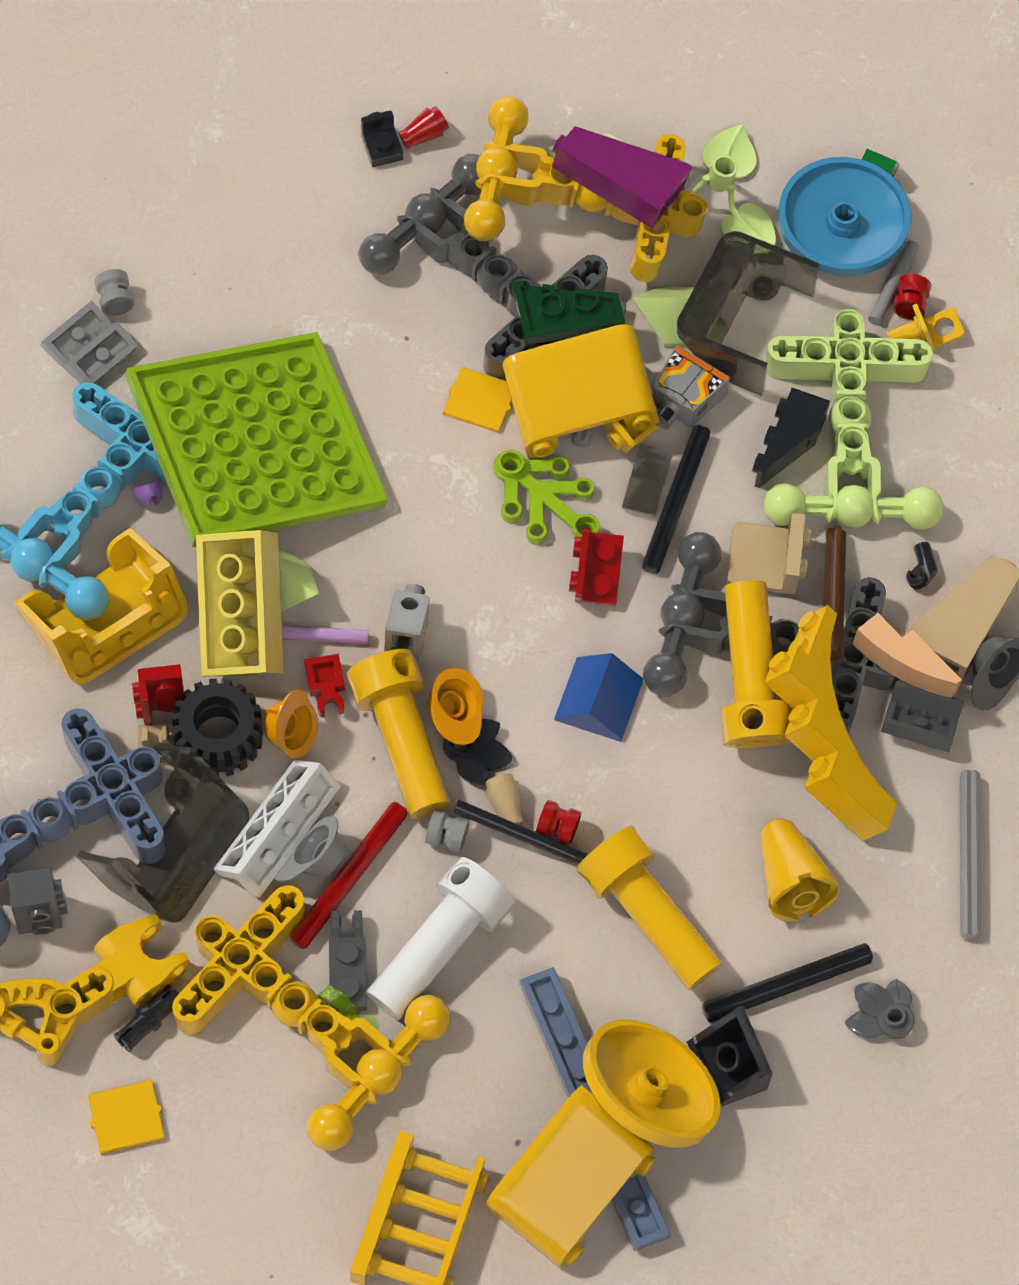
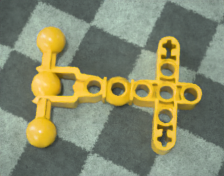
M502 96L496 99L488 110L489 125L495 132L493 142L484 144L485 151L482 152L476 162V172L479 179L476 180L475 185L481 189L480 198L471 203L464 214L465 230L472 238L478 241H491L502 233L505 227V214L499 205L500 197L528 207L539 202L560 206L568 204V207L572 208L575 201L581 209L587 212H600L606 209L604 216L609 217L611 215L619 221L638 225L630 262V272L635 279L641 282H650L656 279L666 253L669 233L683 237H693L700 232L708 210V204L701 196L682 191L652 229L552 167L554 158L547 156V151L543 148L514 144V136L521 134L529 122L528 107L521 99L515 96ZM666 134L658 139L654 152L684 161L686 145L679 136ZM517 168L533 173L532 180L515 178Z
M285 885L275 890L238 931L217 916H206L198 921L195 926L198 951L209 962L177 995L173 1001V1014L176 1026L182 1033L187 1035L198 1034L210 1024L243 988L257 1001L267 1004V1008L271 1011L273 1010L274 1016L281 1024L291 1028H298L299 1034L302 1036L306 1033L310 1043L325 1057L327 1071L350 1088L337 1104L321 1105L313 1110L307 1120L306 1130L308 1138L316 1147L325 1151L339 1150L348 1144L353 1135V1118L366 1103L377 1105V1096L388 1095L397 1089L403 1077L402 1067L412 1066L409 1055L422 1041H435L445 1035L451 1024V1013L449 1007L442 999L433 995L419 996L410 1002L405 1011L404 1022L406 1027L389 1044V1040L365 1019L355 1018L351 1021L334 1008L323 1005V1001L317 998V994L309 985L300 981H292V976L289 973L284 975L281 967L270 957L290 937L306 913L302 892L294 886ZM261 929L273 931L272 935L267 938H259L255 935ZM210 933L221 935L220 939L216 942L211 943L203 940ZM237 955H245L249 958L247 962L241 965L231 962L232 958ZM265 977L276 979V983L270 987H262L258 984ZM214 981L224 984L223 988L219 991L214 992L206 989L207 985ZM294 999L304 1002V1005L296 1010L286 1007V1004ZM195 1010L197 1011L196 1015L191 1014ZM188 1011L189 1013L184 1016V1012ZM319 1022H328L332 1025V1028L326 1032H318L314 1029V1026ZM360 1039L374 1050L361 1057L355 1072L338 1058V1054L341 1051L347 1050L350 1042L352 1043Z

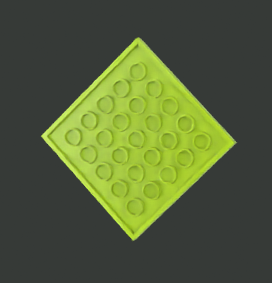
M318 332L138 365L126 369V380L192 547H196V535L253 530L273 531L386 506L388 497Z

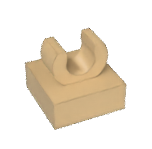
M172 724L138 725V748L150 747L159 754L161 763L175 762V742Z

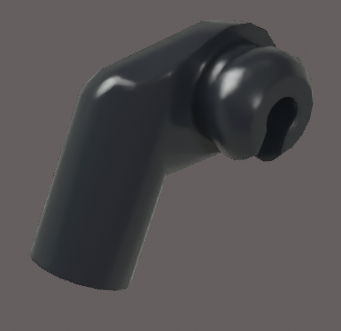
M921 542L914 546L918 564L912 571L908 570L906 574L908 584L914 589H922L928 586L938 572L929 542Z

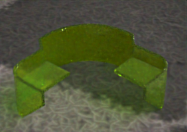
M328 985L318 995L324 1005H328L325 1000H329L351 1021L355 1018H360L354 1004L339 989Z

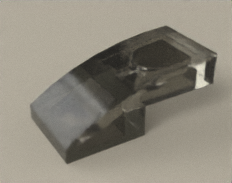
M640 443L622 504L623 509L656 517L674 452Z

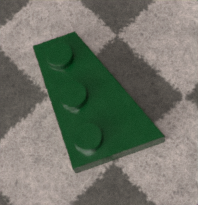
M512 280L511 287L525 345L576 337L625 324L618 293L581 288L569 291L555 289V285L542 284V287L524 285V281Z

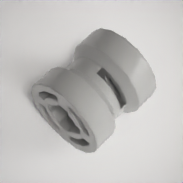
M111 269L97 275L95 286L97 292L101 294L100 306L102 312L115 316L130 311L134 306V299L132 293L127 290L129 287L127 273L121 269Z
M434 809L428 825L425 843L433 846L443 844L449 850L461 853L468 833L470 819L462 816L452 818L445 811Z

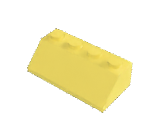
M253 530L196 535L201 676L284 674L278 533Z

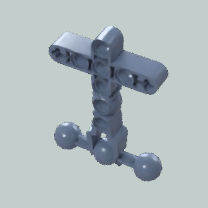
M77 708L68 711L62 718L61 724L64 740L85 776L70 783L64 792L62 790L57 791L58 798L48 796L38 799L31 805L28 813L23 809L21 814H12L0 820V882L7 879V874H10L9 868L28 857L36 847L38 849L42 848V841L51 843L61 840L69 833L71 826L76 830L79 828L78 825L92 823L107 814L110 815L133 854L140 862L153 864L160 861L166 853L164 831L143 797L146 793L157 788L162 781L163 774L159 754L150 747H139L118 758L95 719L88 711ZM80 732L86 733L85 740H82ZM95 755L103 756V758L98 761L89 760L92 756ZM143 766L153 767L147 772L138 771ZM110 783L121 784L115 789L106 788ZM81 799L89 800V802L83 806H77L74 804L75 802ZM130 810H136L139 812L137 815L132 817H126L123 815L124 813ZM46 817H57V819L54 822H42V820ZM144 830H145V836L147 837V839L149 840L150 843H148V841H147L146 839H145V840H142V835H141V833H142ZM16 833L25 834V836L19 840L10 839V837ZM0 910L1 947L6 942L10 932L9 919L2 910Z

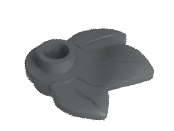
M895 979L887 985L886 989L872 982L862 983L855 987V999L860 1010L845 1021V1025L849 1030L869 1039L882 1034L892 1039H902L911 1032L915 1023L914 1014L910 1009L912 995L909 988L903 982ZM893 1017H902L898 1022L890 1021Z

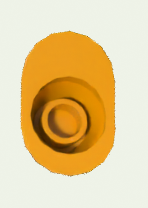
M452 667L443 670L436 677L433 689L427 699V710L437 731L445 739L458 745L471 744L479 737L483 707V692L479 682L464 669Z
M294 689L283 701H279L266 709L264 729L270 743L282 749L291 759H300L309 752L315 742L318 731V716L306 693L302 689Z

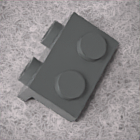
M896 681L881 732L920 743L933 749L950 752L964 701L955 697L948 698L930 693L906 682Z

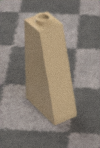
M991 555L906 631L905 635L914 630L962 679L960 682L962 683L973 664L978 648L987 640L1019 584V568L1010 560L1000 559Z

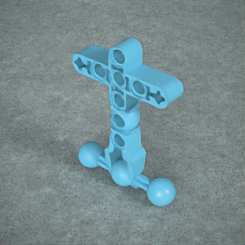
M86 382L78 385L73 391V415L79 424L110 444L105 452V458L100 457L97 460V467H91L84 471L77 484L72 487L73 490L64 494L50 508L45 506L37 508L19 529L18 537L0 525V550L2 551L1 560H10L12 570L19 578L28 582L39 581L40 588L48 584L65 595L64 601L67 609L74 617L81 620H93L104 614L109 604L110 596L106 586L100 579L92 576L76 578L64 569L80 554V540L91 527L93 518L97 519L100 516L101 509H107L115 504L120 492L125 489L126 485L132 483L144 469L166 484L167 481L141 415L100 386ZM113 421H119V422H121L120 424H117V425L110 424V422H113ZM137 440H147L148 442H146V443H138V442H136V441H137ZM116 463H125V464H127V465L122 466V467H119V466H116L115 464H116ZM96 486H103V487H105V488L102 489V490L92 489L93 487H96ZM76 509L83 511L82 513H79V514H73V513H71L72 510H76ZM44 531L55 532L57 535L67 538L54 554L45 541L38 539Z

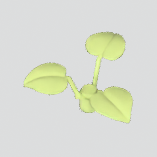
M744 124L736 125L718 133L706 143L702 152V161L709 170V173L703 175L702 180L690 193L697 194L706 184L716 192L727 191L729 210L732 214L725 216L721 222L723 239L736 250L768 252L774 248L776 241L774 226L768 214L754 203H744L738 210L735 207L734 191L736 186L733 184L734 179H742L750 175L757 161L755 150L748 138Z

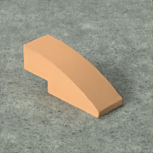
M879 613L857 629L853 645L886 672L930 693L952 698L956 694L962 679L914 630L901 637Z

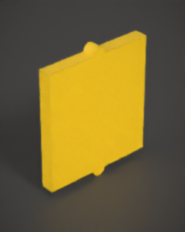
M461 367L454 386L449 387L450 396L443 410V415L499 433L506 413L511 412L510 404L512 399L507 381Z
M152 1079L88 1094L93 1118L90 1126L92 1129H95L101 1155L165 1139L160 1118L162 1106L157 1105Z

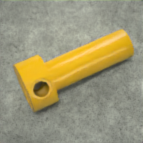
M748 580L727 584L725 586L734 704L721 708L724 746L730 748H762L789 743L791 741L784 734L789 724L788 718L792 708L784 700H777L776 693L765 684L770 670L769 663L773 658L767 583L758 580ZM763 719L762 725L753 730V724L757 720Z
M395 649L361 660L347 671V678L357 708L362 711H374L410 818L421 819L432 816L434 809L444 811L451 805L414 698L424 689L425 685L414 652L410 649Z
M630 825L596 847L581 861L576 871L590 884L598 899L605 898L613 893L687 990L690 991L713 975L723 963L648 869L647 866L656 854L641 839L635 827Z

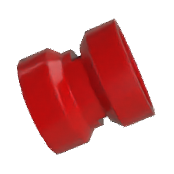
M905 274L901 276L897 288L899 294L895 296L892 307L894 313L904 319L914 320L913 317L916 314L912 305L917 303L921 315L924 317L927 307L925 299L930 295L931 282L918 274Z
M547 800L539 817L536 832L545 836H555L559 842L570 846L577 831L582 812L573 808L568 810L562 809L558 803Z

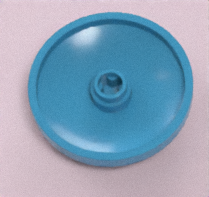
M851 157L825 158L800 169L791 177L783 189L778 208L779 230L790 251L811 268L836 276L864 275L886 266L902 250L911 224L910 204L903 188L896 179L875 164Z

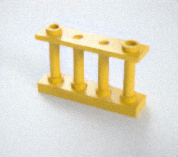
M399 1130L350 1270L351 1282L366 1285L369 1275L375 1277L376 1274H380L411 1285H453L455 1278L449 1277L475 1196L477 1192L484 1194L490 1172L484 1171L486 1158L478 1156L473 1171L419 1154L418 1149L413 1148L414 1135ZM413 1168L468 1185L462 1206L407 1189L406 1184L401 1183L405 1169L412 1171ZM401 1203L457 1220L450 1241L395 1224L394 1219L389 1218L393 1204L400 1206ZM391 1238L444 1255L438 1277L381 1259L382 1254L377 1253L381 1239L388 1241Z

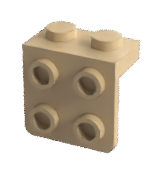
M792 513L789 528L742 522L735 523L732 530L727 583L748 580L764 581L767 583V591L795 595L798 580H805L808 559L801 558L802 548L808 549L811 533V528H805L806 514Z

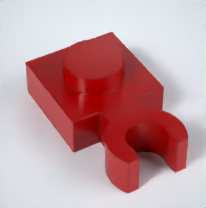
M339 653L304 659L310 697L320 695L317 700L319 716L321 718L325 717V706L329 703H333L338 707L339 715L343 714L344 700L337 693L345 691Z

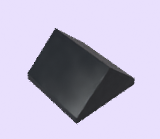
M743 1006L737 1007L686 1041L689 1049L696 1054L711 1074L718 1089L721 1107L768 1090L773 1072Z

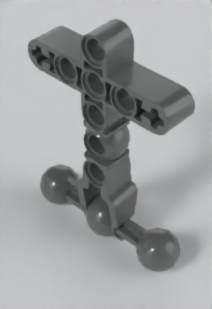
M466 154L460 157L453 166L452 179L440 190L431 187L430 193H421L413 197L406 207L405 215L397 216L399 225L388 234L374 233L366 237L359 247L358 256L360 263L366 271L373 275H385L393 271L398 264L401 255L400 249L415 237V242L436 262L444 263L448 261L464 274L472 276V280L475 282L478 280V284L483 292L491 296H499V303L501 305L505 303L507 310L515 318L486 343L483 367L487 375L498 379H505L503 361L507 357L518 352L565 339L525 345L524 339L517 338V336L523 334L511 287L512 280L524 281V285L542 286L530 276L523 275L524 272L521 269L517 270V266L512 259L505 255H496L497 249L494 246L490 247L488 241H478L472 238L465 230L464 214L466 209L456 203V201L464 194L479 195L481 193V189L475 185L476 180L479 179L476 172V162L480 155ZM447 218L460 233H455L451 237L442 239L435 233L440 231ZM475 253V254H478L479 256H475V257H474V256H470V255H468V254ZM587 255L552 285H555V289L575 291L577 288L604 291L608 271L607 262L598 255ZM493 274H501L503 276L494 277Z
M694 532L686 536L678 547V558L684 568L681 583L671 586L674 594L670 595L661 607V619L665 625L659 629V633L665 637L660 653L652 656L643 668L645 684L652 693L658 696L670 697L684 687L688 673L685 664L681 660L684 645L715 655L720 654L723 649L730 650L725 592L701 588L704 575L712 572L718 566L722 553L716 538L706 532ZM871 577L861 579L855 587L844 625L843 657L831 662L835 696L839 711H842L841 717L848 734L855 718L862 686L889 690L894 688L896 681H899V678L883 671L853 645L857 632L853 626H862L877 613L881 615L885 601L886 589L884 584L880 580ZM865 597L871 599L869 609L862 608ZM704 609L724 617L719 625L721 631L717 632L699 628L704 621ZM769 615L774 657L781 651L787 652L791 645L782 644L777 638H786L793 642L799 627L798 623L790 619H779L771 623L773 616ZM853 656L860 662L851 663L845 657ZM837 687L849 688L852 693L844 694Z

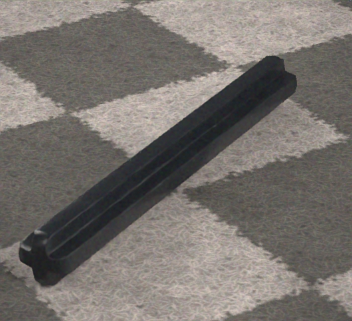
M695 425L692 428L643 560L642 569L646 572L658 574L661 570L710 437V429L707 427Z
M863 943L718 996L702 1004L703 1014L708 1022H714L739 1006H743L746 1010L871 964L874 959L872 951L868 944Z

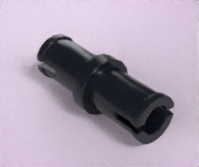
M167 984L146 1006H139L136 1009L137 1014L114 1034V1038L120 1046L124 1047L126 1045L125 1050L131 1052L152 1030L157 1031L162 1026L161 1021L173 1011V1001L179 994L177 990L171 991L173 989L172 986Z

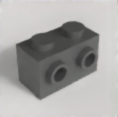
M52 867L7 874L11 909L19 934L33 932L35 935H46L52 933L57 928H63L61 915L68 914L65 892H63L62 880L54 879Z

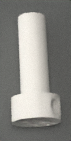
M459 857L436 884L438 891L444 899L366 991L367 996L380 1009L396 1020H400L404 1016L410 1002L424 992L477 927L493 932L516 904L511 893L493 875L468 858Z

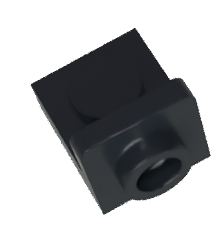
M391 110L373 112L368 116L362 117L361 137L371 166L377 167L403 160V150L394 127L393 112Z

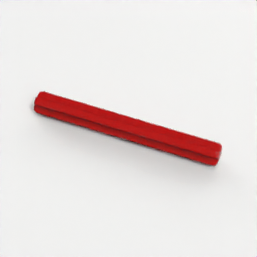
M397 802L390 803L291 933L292 943L301 949L308 948L330 919L331 911H336L407 817L405 807Z

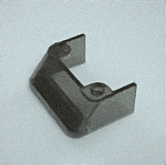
M739 231L724 234L678 317L676 329L678 337L693 355L729 376V383L762 396L765 388L768 363L725 346L722 342L746 296L760 301L770 300L777 295L783 285L813 297L816 290L820 263Z
M157 742L153 748L174 769L167 779L164 788L165 798L175 811L163 827L166 843V853L163 858L153 864H145L139 861L136 865L129 858L117 857L113 859L82 851L76 857L113 893L151 915L156 913L160 920L177 923L188 914L216 873L214 871L215 866L249 822V811L245 803L193 748Z

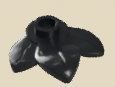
M482 719L479 737L473 743L466 745L467 748L463 751L456 750L454 748L456 744L444 738L443 740L445 755L451 761L456 762L458 774L471 784L477 786L486 785L488 770L502 769L512 761L513 756L509 750L495 739L500 730L499 722L491 719Z

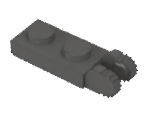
M354 910L352 915L354 937L340 938L341 916L339 911H331V938H329L330 1007L336 1011H367L366 944L362 932V910Z

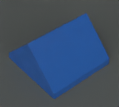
M613 653L577 657L554 720L622 742L643 683V678Z

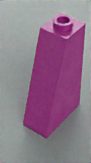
M574 126L567 136L562 134L552 149V152L555 153L552 164L554 169L652 229L685 189L693 166L686 162Z

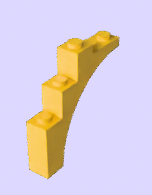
M826 605L815 612H807L800 619L798 633L795 640L789 646L788 651L777 653L770 661V670L765 684L793 709L789 715V724L784 736L813 761L808 770L809 776L804 789L864 841L889 829L897 803L878 784L863 763L841 717L832 682L830 661L832 632L837 613L830 606Z

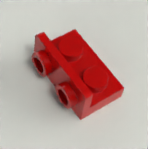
M583 528L582 537H575L573 557L579 558L578 572L571 571L569 592H576L575 602L616 606L624 536L589 532L590 529Z
M181 664L137 669L139 682L132 683L136 717L137 719L144 718L145 725H152L151 711L172 712L175 711L174 706L177 700L183 701L182 693L184 692Z

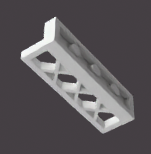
M294 759L217 863L214 871L219 876L237 879L252 896L261 897L341 786L321 763ZM300 773H303V775L300 777V779H298L297 781H295L296 778L299 776V774H300ZM241 857L236 866L233 867L234 862Z

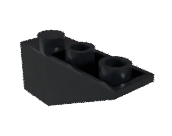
M793 387L787 399L781 397L775 412V417L779 418L776 427L769 426L763 442L764 445H767L765 454L758 453L752 468V472L757 474L754 487L760 488L816 445L827 418L830 400Z

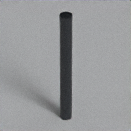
M458 799L454 807L453 813L577 865L588 855L586 852Z

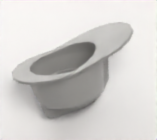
M335 816L322 818L307 832L274 877L276 881H290L302 873L310 876L325 877L343 863L351 854L352 848L338 833L339 825Z

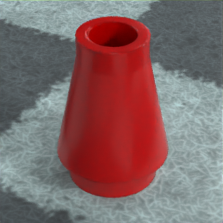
M437 106L431 109L426 107L398 134L406 148L410 149L415 145L444 136L443 132L449 129V126Z

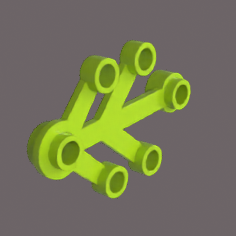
M505 450L496 457L494 473L498 479L504 482L505 502L502 505L501 516L505 522L516 523L522 517V505L517 501L518 483L529 492L530 524L527 526L526 538L531 544H542L547 538V527L543 523V505L572 529L574 539L575 537H582L580 531L583 528L590 529V532L599 533L600 523L595 516L591 514L578 515L555 496L574 495L580 501H588L594 494V483L590 479L538 481L531 475L549 473L555 480L565 479L569 474V462L566 458L557 456L552 459L526 460L516 450ZM512 465L516 467V470L509 471L505 467ZM561 465L565 469L563 471H556L553 467ZM585 486L589 488V491L583 493L578 488ZM509 508H514L518 512L516 514L511 515L508 514L506 510ZM540 530L542 535L534 536L531 534V531Z

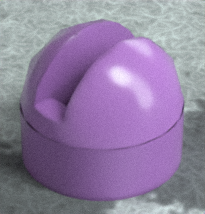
M159 480L133 488L137 501L144 507L150 508V497L154 505H158L162 499V488Z

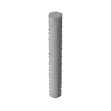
M912 240L907 242L868 318L872 324L880 325L897 292L900 277L907 273L920 248L917 242Z

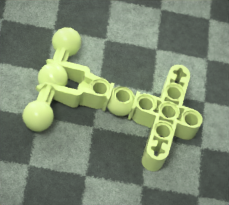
M843 309L836 314L831 337L776 336L771 339L768 344L764 365L766 372L771 377L796 380H832L834 403L830 409L829 421L832 430L835 432L834 443L836 444L834 457H831L826 470L825 496L804 495L796 485L788 483L777 484L768 491L763 502L765 514L775 525L786 527L790 524L792 513H799L808 516H825L828 523L836 519L845 527L858 528L863 527L871 519L879 524L882 517L903 518L912 528L926 530L931 529L941 520L944 514V504L941 496L932 488L923 486L913 488L904 498L880 497L881 464L877 458L871 457L867 433L871 425L872 414L869 405L865 402L867 392L864 391L866 381L915 383L924 380L928 374L933 355L932 348L927 342L919 339L865 338L863 316L853 309ZM842 329H848V330H851L852 332H847V331H844V330H842ZM810 357H817L819 358V360H815ZM844 358H851L852 361L845 360ZM846 386L852 387V388H854V390H849V389H846L845 387H846ZM845 416H853L856 419H849ZM846 445H853L857 448L852 449L847 447ZM843 472L849 475L858 473L861 479L867 480L868 490L862 486L850 485L843 487L838 492L837 479L841 478Z

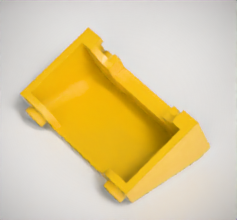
M625 324L612 326L510 355L503 361V370L528 459L534 457L544 458L551 455L559 445L558 437L624 419L627 427L637 431L646 430L652 425L660 423L633 326Z
M131 528L116 536L110 542L106 551L110 567L94 576V578L102 581L110 596L109 604L104 614L98 618L81 620L74 617L67 609L64 601L65 596L53 602L49 594L43 590H33L14 601L20 616L63 672L76 684H86L180 624L187 615L188 604L171 564Z
M581 1085L571 1094L496 1186L487 1199L486 1205L493 1215L561 1270L566 1263L572 1266L585 1250L581 1246L584 1239L583 1235L629 1178H634L637 1174L644 1177L657 1160L653 1157L656 1149L646 1140L631 1133L615 1121L600 1105L593 1093Z

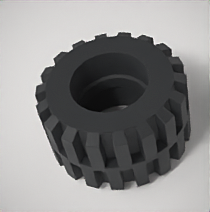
M217 678L209 679L208 685L203 686L201 681L194 684L195 690L192 692L187 689L183 692V701L177 700L174 706L175 713H172L174 742L179 757H184V762L189 768L196 765V772L204 775L206 771H211V777H219V772H226L227 776L234 775V769L237 767L243 771L248 767L247 760L253 762L258 756L257 749H261L263 743L261 709L259 704H256L255 696L251 692L246 694V687L240 683L233 687L232 680L224 679L223 684L217 683ZM214 717H225L238 725L232 734L221 739L207 738L198 732L199 727L205 721Z

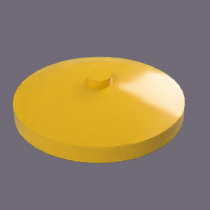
M623 1019L604 1024L588 1041L583 1053V1070L587 1083L605 1111L631 1133L657 1145L683 1148L701 1142L716 1125L721 1108L716 1084L708 1069L696 1054L673 1035L645 1022Z

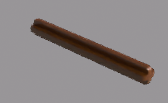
M839 525L826 530L824 606H830L837 613L831 640V662L843 657L846 531L842 530Z

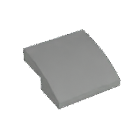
M92 300L46 337L40 345L62 368L81 384L86 382L95 384L139 347L117 321L112 323Z

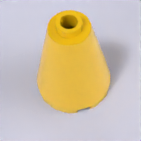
M781 818L769 821L761 831L760 839L768 905L773 916L781 921L793 922L799 921L797 915L806 912L809 913L810 917L818 915L829 908L839 895L837 879L792 821Z

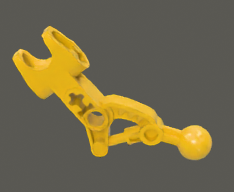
M156 913L121 925L104 936L95 945L94 951L102 961L64 985L52 978H28L0 983V1032L11 1039L18 1037L35 1048L42 1064L47 1066L55 1065L60 1061L63 1052L79 1026L126 995L136 1008L141 1005H147L167 984L172 985L190 967V959L184 952L176 953L161 960L151 959L143 953V947L162 929L161 920ZM93 986H96L98 989H104V990L101 991V992H98V990H96V989H92V990H91V988H92ZM64 1004H70L75 1007L69 1014L57 1012V1009ZM16 1006H35L43 1010L44 1019L40 1033L37 1034L25 1026L26 1020L9 1009Z

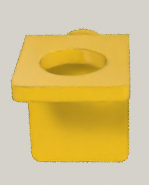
M917 303L912 305L916 314L913 317V321L886 331L889 338L922 339L927 341L932 350L965 336V331L954 307L923 319ZM944 319L952 321L954 328L950 334L943 336L936 333L935 327L939 321Z

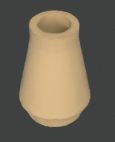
M511 773L502 774L485 782L487 786L485 794L496 814L522 825L524 821L521 812L519 781H515Z

